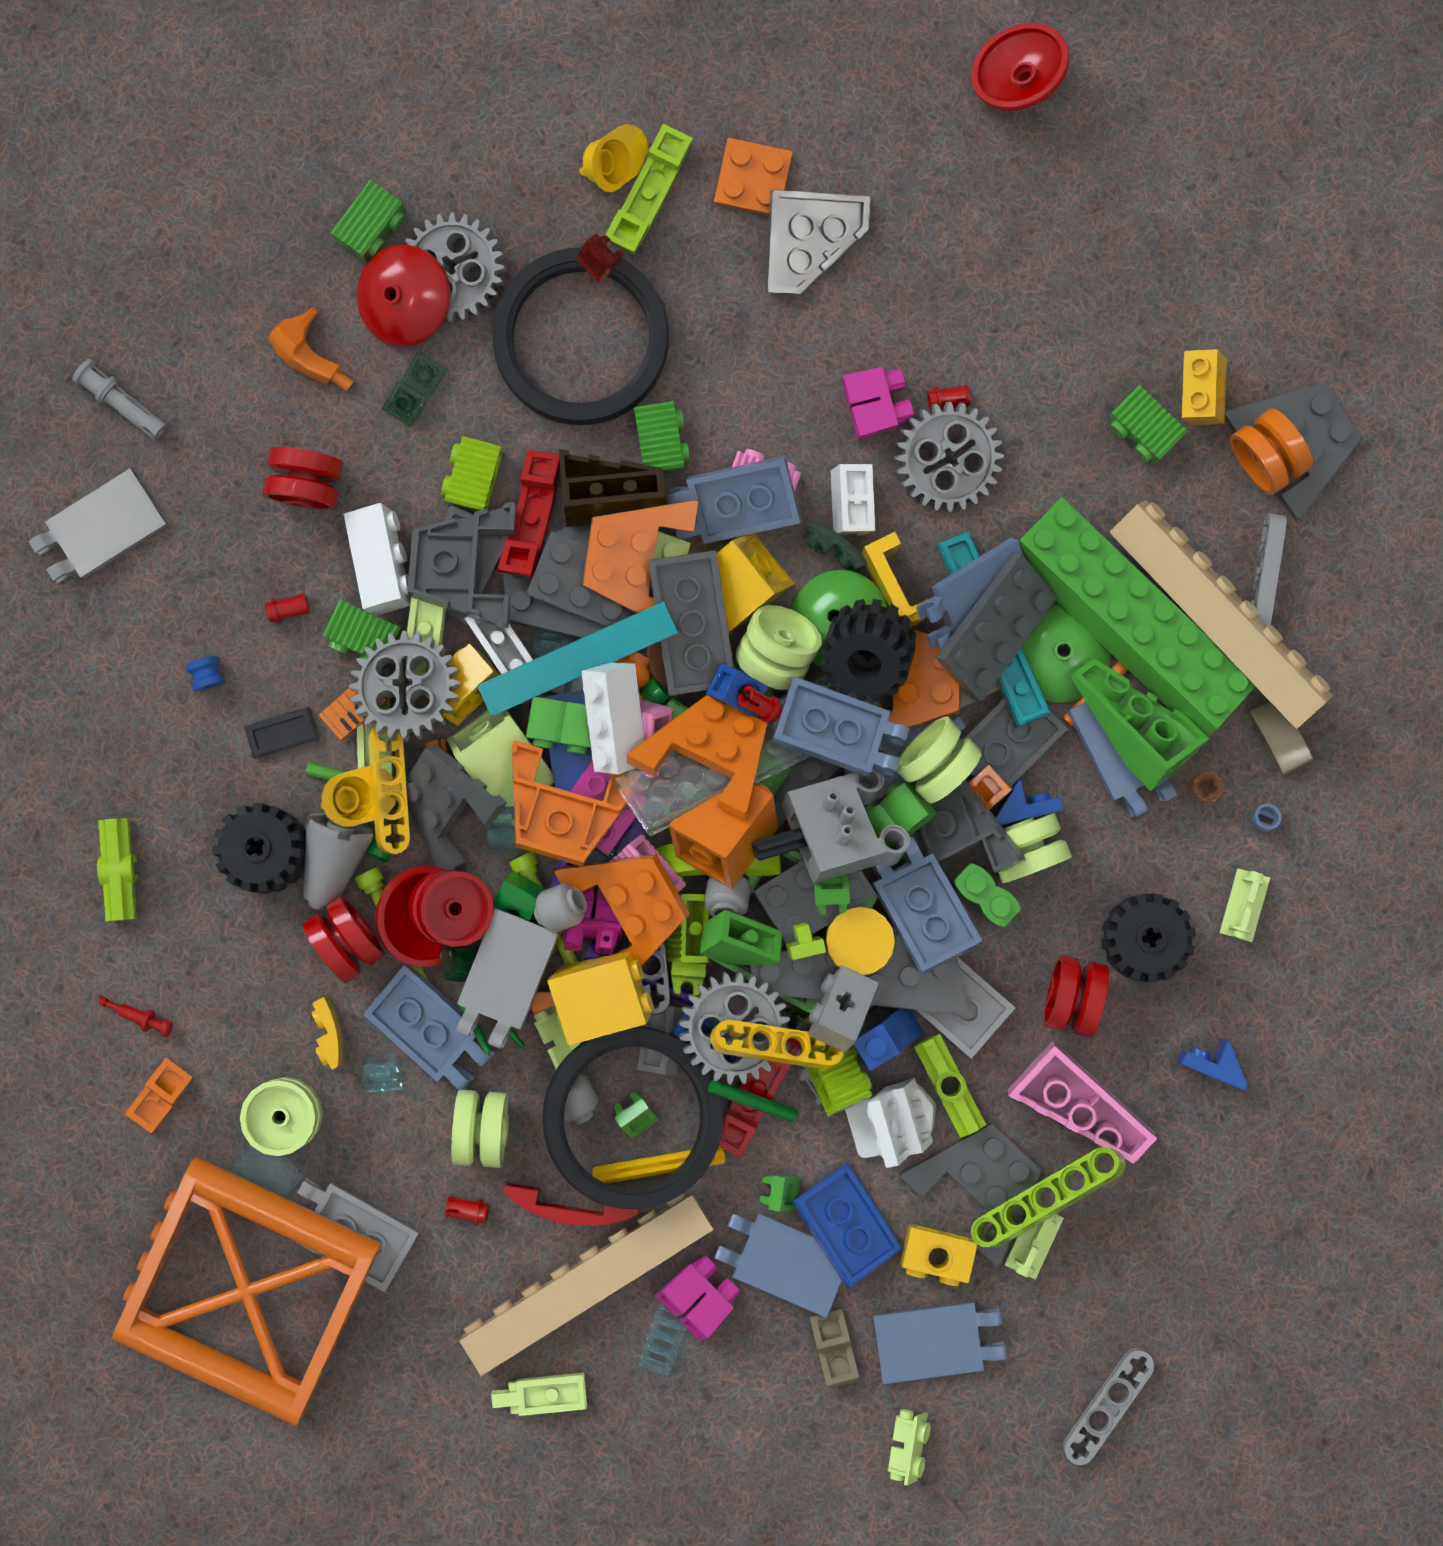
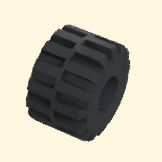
M864 599L855 601L853 609L849 605L841 608L838 616L835 615L830 624L821 652V656H823L821 661L822 671L829 672L827 681L830 685L839 684V693L848 695L849 692L856 694V699L864 702L866 696H872L873 701L883 700L885 692L889 696L898 692L899 685L903 686L907 680L916 648L915 629H909L911 620L906 614L899 617L897 615L898 607L890 604L889 608L881 606L882 600L873 599L871 605H866Z
M254 803V806L251 807L243 805L236 808L238 813L235 815L228 814L222 820L226 825L222 830L217 828L214 835L215 838H219L218 846H212L213 856L219 858V863L215 864L218 871L227 876L225 880L230 884L238 886L242 890L269 894L272 891L280 892L287 889L285 885L295 883L300 878L298 872L301 868L304 869V835L306 834L304 827L295 821L297 818L274 806ZM256 841L265 843L262 846L264 851L262 855L254 853L257 849L254 845Z
M1139 894L1122 900L1119 905L1114 906L1109 912L1110 915L1107 921H1104L1102 930H1104V937L1101 939L1102 948L1106 950L1108 962L1114 965L1117 972L1136 981L1157 982L1174 977V973L1186 967L1188 964L1186 960L1189 955H1193L1195 946L1192 945V937H1196L1195 928L1190 926L1189 920L1191 917L1188 912L1183 911L1179 907L1180 904L1178 902L1165 898L1161 894ZM1146 929H1149L1150 933L1157 934V939L1152 941V947H1150L1149 943H1143L1142 936L1147 934Z

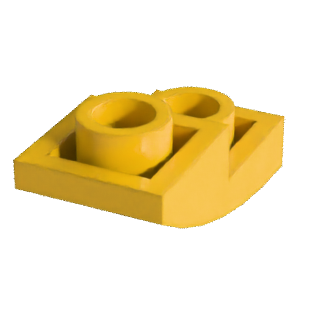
M325 996L312 1003L315 1008L312 1011V1016L321 1030L325 1028L327 1031L326 1035L316 1039L319 1047L315 1049L324 1066L329 1064L333 1070L343 1063V1040L335 1008L330 997Z

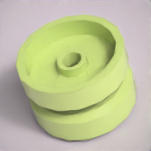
M763 606L758 608L753 614L747 626V632L743 635L736 648V660L740 668L748 676L771 688L788 690L793 677L802 680L805 678L811 662L822 645L821 635L816 626L796 611L782 606Z
M945 716L923 729L898 757L900 762L897 773L907 782L917 781L915 791L927 803L931 804L941 800L956 789L970 775L982 756L981 749L970 738L959 739L961 734L960 728L949 717Z
M1055 812L1035 820L1032 817L1004 828L1026 860L998 873L1002 883H1007L1072 858L1066 841L1057 840L1046 845L1044 844L1043 839L1057 834L1061 829Z
M290 1077L273 1079L252 1090L244 1101L240 1115L242 1133L251 1146L264 1154L274 1156L291 1154L313 1140L320 1129L323 1111L321 1101L314 1089L302 1080ZM282 1111L286 1116L285 1121H278L276 1114Z
M458 1090L452 1127V1164L470 1166L476 1158L477 1147L480 1145V1161L483 1167L501 1168L509 1132L508 1094L504 1092H489L484 1100L483 1111L480 1112L481 1105L478 1092L474 1090Z

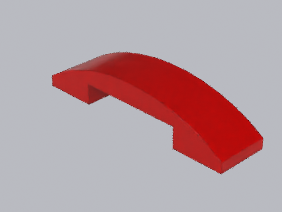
M528 450L521 475L522 489L517 505L515 535H510L509 540L505 539L498 566L499 573L532 578L544 547L553 512L560 472L559 454Z
M794 1038L787 1039V1052L796 1056L801 1048L800 1042ZM768 1061L771 1067L770 1072L760 1067L758 1069L759 1079H756L751 1072L747 1073L746 1083H741L739 1089L772 1100L791 1064ZM732 1101L723 1117L719 1147L741 1158L765 1112Z
M507 1182L503 1193L512 1201L529 1212L564 1224L578 1226L607 1225L628 1220L639 1213V1209H620L606 1205L604 1212L540 1202L538 1201L539 1187Z

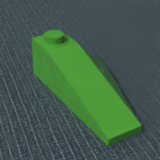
M1095 658L1074 671L1070 676L1127 768L1150 791L1170 778L1209 740L1184 713L1177 709L1172 712L1156 702L1158 697L1150 692L1146 695L1142 694L1130 686L1129 679Z

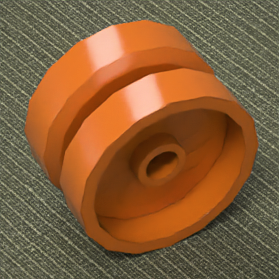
M1269 408L1254 419V427L1245 425L1230 436V445L1236 459L1253 483L1270 496H1273L1289 484L1288 476L1297 479L1313 467V457L1304 438L1294 424L1277 409Z

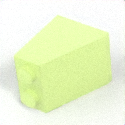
M487 709L446 740L455 758L465 767L464 770L473 780L479 778L487 785V792L492 796L500 795L505 799L507 804L499 814L503 820L507 816H514L513 740L530 745L533 744L526 738L525 733L508 710L491 716ZM541 757L534 781L553 787V772Z

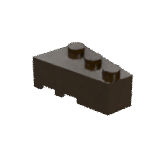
M558 449L566 527L591 525L593 517L666 505L663 470L661 467L623 460L619 464L600 460V456L589 454V458L570 455L568 450Z

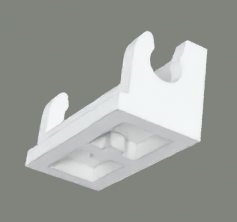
M839 464L831 470L834 537L846 536L847 534L861 536L874 532L875 513L872 464Z

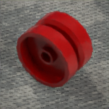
M289 447L270 448L267 466L281 475H271L265 478L262 492L265 498L301 508L336 509L339 492L327 483H333L341 479L344 466L342 460L304 449Z
M433 871L422 877L413 887L408 901L409 918L414 929L426 940L450 947L467 946L479 940L489 928L494 914L493 898L487 886L478 877L463 871Z
M341 895L327 905V914L330 921L323 915L316 913L302 924V928L325 964L346 984L361 972L356 956L363 963L371 966L385 956V952L364 917Z
M1060 955L1056 961L1047 989L1043 1018L1044 1027L1063 1031L1071 1020V1027L1075 1035L1093 1038L1098 1029L1105 1006L1109 984L1108 965L1089 962L1081 973V965L1078 958Z

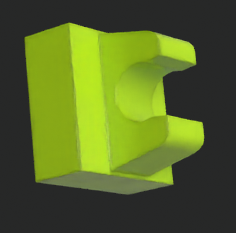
M804 922L793 925L796 941L786 944L789 958L796 960L826 952L823 938L820 936L812 937L809 924Z
M672 961L671 982L674 996L680 997L681 987L689 984L693 987V995L699 997L701 992L699 991L698 984L703 985L705 982L706 964Z

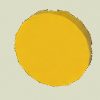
M865 907L846 909L845 913L837 915L829 925L826 935L827 953L835 966L840 968L843 965L861 975L875 973L884 967L892 956L895 943L893 929L887 919L874 909Z

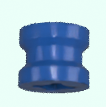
M218 656L202 658L186 665L187 672L192 674L194 680L191 685L194 692L204 691L226 683L224 675L220 674L218 669L220 665Z

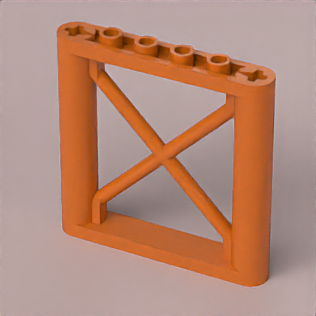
M195 1156L188 1166L177 1192L172 1190L165 1202L164 1209L168 1212L164 1221H158L152 1231L150 1240L154 1241L150 1252L145 1251L138 1262L136 1270L140 1271L136 1283L132 1281L125 1291L122 1300L127 1303L113 1332L112 1340L297 1427L316 1390L382 1243ZM193 1202L208 1209L238 1288L160 1315L145 1306ZM223 1208L325 1255V1257L251 1283ZM334 1268L350 1277L301 1381L284 1372L256 1295ZM243 1301L271 1375L171 1329L169 1326Z

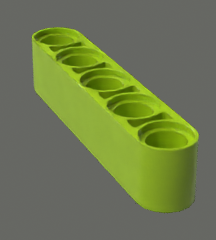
M1100 1147L979 1217L971 1227L973 1240L982 1247L996 1248L1006 1244L1119 1178L1126 1166L1124 1156L1112 1148ZM1106 1154H1110L1114 1159V1167L1109 1173H1104L1100 1168V1160ZM1077 1171H1080L1085 1178V1183L1080 1190H1075L1070 1183L1072 1175ZM1050 1188L1055 1194V1202L1051 1207L1047 1208L1042 1203L1041 1197L1043 1192ZM1019 1205L1026 1212V1218L1021 1224H1017L1013 1220V1211ZM990 1222L997 1229V1235L992 1241H988L984 1236V1228Z

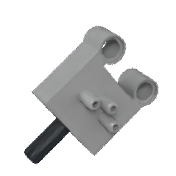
M872 768L871 774L868 777L854 772L787 792L781 806L791 830L756 840L752 843L754 856L759 861L799 849L812 883L816 884L879 864L885 866L897 864L909 847L910 836L903 827L889 825L883 829L877 838L864 805H868L875 800L884 785L885 779L883 775ZM859 781L869 783L872 789L864 788ZM885 841L894 843L898 850L887 847Z

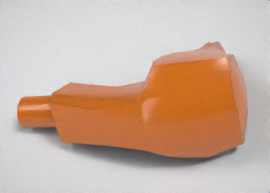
M312 307L302 315L282 320L271 330L268 340L275 353L288 366L326 386L331 381L347 392L354 381L338 371L340 365L318 356L310 349L306 342L307 331L312 321L318 315V310Z

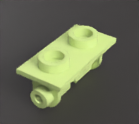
M1237 868L1219 933L1249 942L1253 941L1270 877L1263 876L1264 874L1258 872H1249Z
M554 1005L535 1014L536 1022H534V1025L544 1044L552 1040L554 1041L555 1047L547 1051L557 1069L564 1058L581 1043L568 1046Z
M1055 1214L1019 1235L1004 1265L1016 1270L1015 1272L1027 1278L1029 1276L1036 1280L1064 1218Z
M901 1409L900 1415L896 1416L893 1440L903 1442L904 1448L891 1447L888 1471L891 1472L890 1479L903 1481L905 1476L904 1485L907 1486L918 1481V1478H921L923 1475L925 1458L921 1457L923 1443L926 1444L929 1439L931 1426L930 1423H926L928 1413L924 1412L913 1418V1411Z

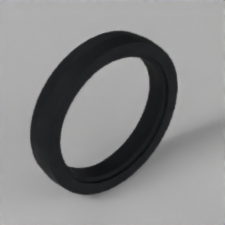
M580 247L557 250L528 264L512 279L505 289L496 309L493 324L495 360L502 378L509 389L524 405L537 414L555 422L581 426L604 423L620 417L636 407L650 393L661 375L669 347V326L666 312L659 295L650 281L625 259L593 248ZM573 272L600 274L624 286L640 304L649 329L647 352L640 369L633 379L621 390L609 397L584 403L568 402L554 398L532 384L517 362L513 342L516 319L527 298L548 280Z
M637 1026L582 1042L557 1067L544 1098L542 1111L544 1139L557 1170L582 1195L597 1203L613 1208L642 1209L654 1207L671 1201L685 1193L709 1168L719 1147L722 1135V1099L718 1095L709 1093V1083L714 1080L711 1071L703 1075L701 1073L703 1062L694 1066L691 1064L690 1061L696 1053L685 1054L683 1048L687 1044L680 1039L661 1030ZM642 1047L664 1054L677 1063L687 1074L694 1086L699 1101V1131L690 1154L672 1174L656 1183L642 1187H618L593 1177L575 1158L565 1133V1105L575 1080L591 1062L613 1050Z

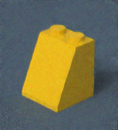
M755 533L732 540L717 553L729 636L749 621L758 608L769 605L795 584Z
M631 951L561 965L547 980L568 1046L647 1024L651 1017V1012L654 1011L653 1002L649 992L644 993L640 981L643 979L642 967L638 959H633Z

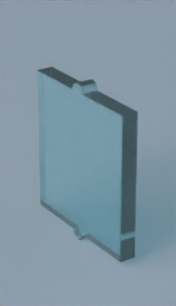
M253 1146L241 1150V1156L226 1169L284 1198H287V1193L305 1177L286 1155L274 1156L264 1154Z

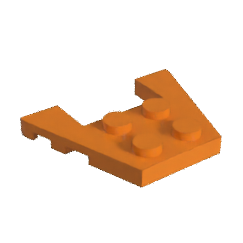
M688 501L593 517L591 520L582 586L636 613L655 606L654 598L648 596L651 582L648 560L654 559L658 528L663 527L694 532L698 501Z
M915 630L916 648L908 677L904 685H899L898 692L893 695V712H890L887 720L908 728L920 727L944 716L950 717L960 713L961 686L936 659L940 652L939 645L932 649L927 639L928 634Z
M706 695L631 750L627 755V763L654 776L672 750L732 778L718 798L717 807L745 820L748 816L756 773L764 746L767 723Z
M513 740L512 772L515 847L583 866L640 787L642 777L626 772L611 774L604 800H596L535 782L534 779L543 754V748Z
M657 854L622 858L603 863L590 862L585 863L583 866L566 865L554 871L561 884L568 883L573 887L579 888L582 892L594 885L599 886L632 944L615 954L631 951L633 959H638L641 966L690 915Z

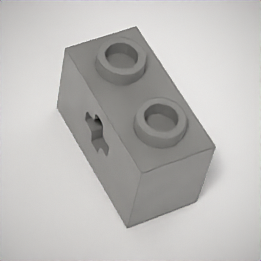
M843 965L833 975L828 973L820 988V992L824 993L821 1003L816 1002L808 1018V1021L812 1022L808 1035L845 1053L858 1038L879 983Z

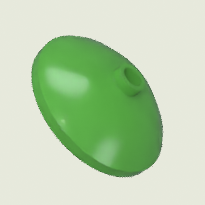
M848 570L828 571L808 581L795 597L791 610L806 617L816 626L821 635L822 645L812 661L815 665L821 667L823 658L821 652L831 624V613L840 611L845 605H849L853 609L855 601L864 599L866 605H871L873 599L882 600L881 606L888 608L880 589L865 576Z
M1054 603L1021 647L1045 701L1053 703H1069L1081 699L1083 696L1071 679V674L1093 658L1108 667L1111 659V653L1059 603ZM1060 645L1068 647L1069 654L1067 657H1062L1058 654L1057 649Z

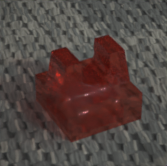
M595 234L587 239L576 259L599 283L608 277L624 254L620 250L613 253L607 245L610 242V238L607 235L599 237Z

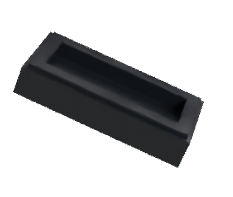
M310 707L244 726L254 759L319 740Z

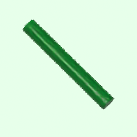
M712 1080L709 1083V1093L790 1122H795L798 1118L797 1109L719 1081Z

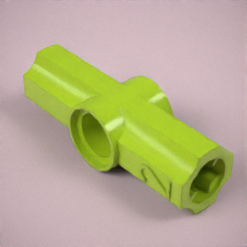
M130 818L98 820L101 856L97 860V874L99 883L103 886L105 921L137 919L134 885L138 880V874L134 875V863L137 862L135 854L132 853Z
M940 1033L914 1045L913 1047L934 1086V1090L939 1096L959 1137L962 1138L986 1126L967 1088L965 1079L960 1074ZM953 1076L958 1080V1089L953 1094H944L941 1090V1083L946 1077Z

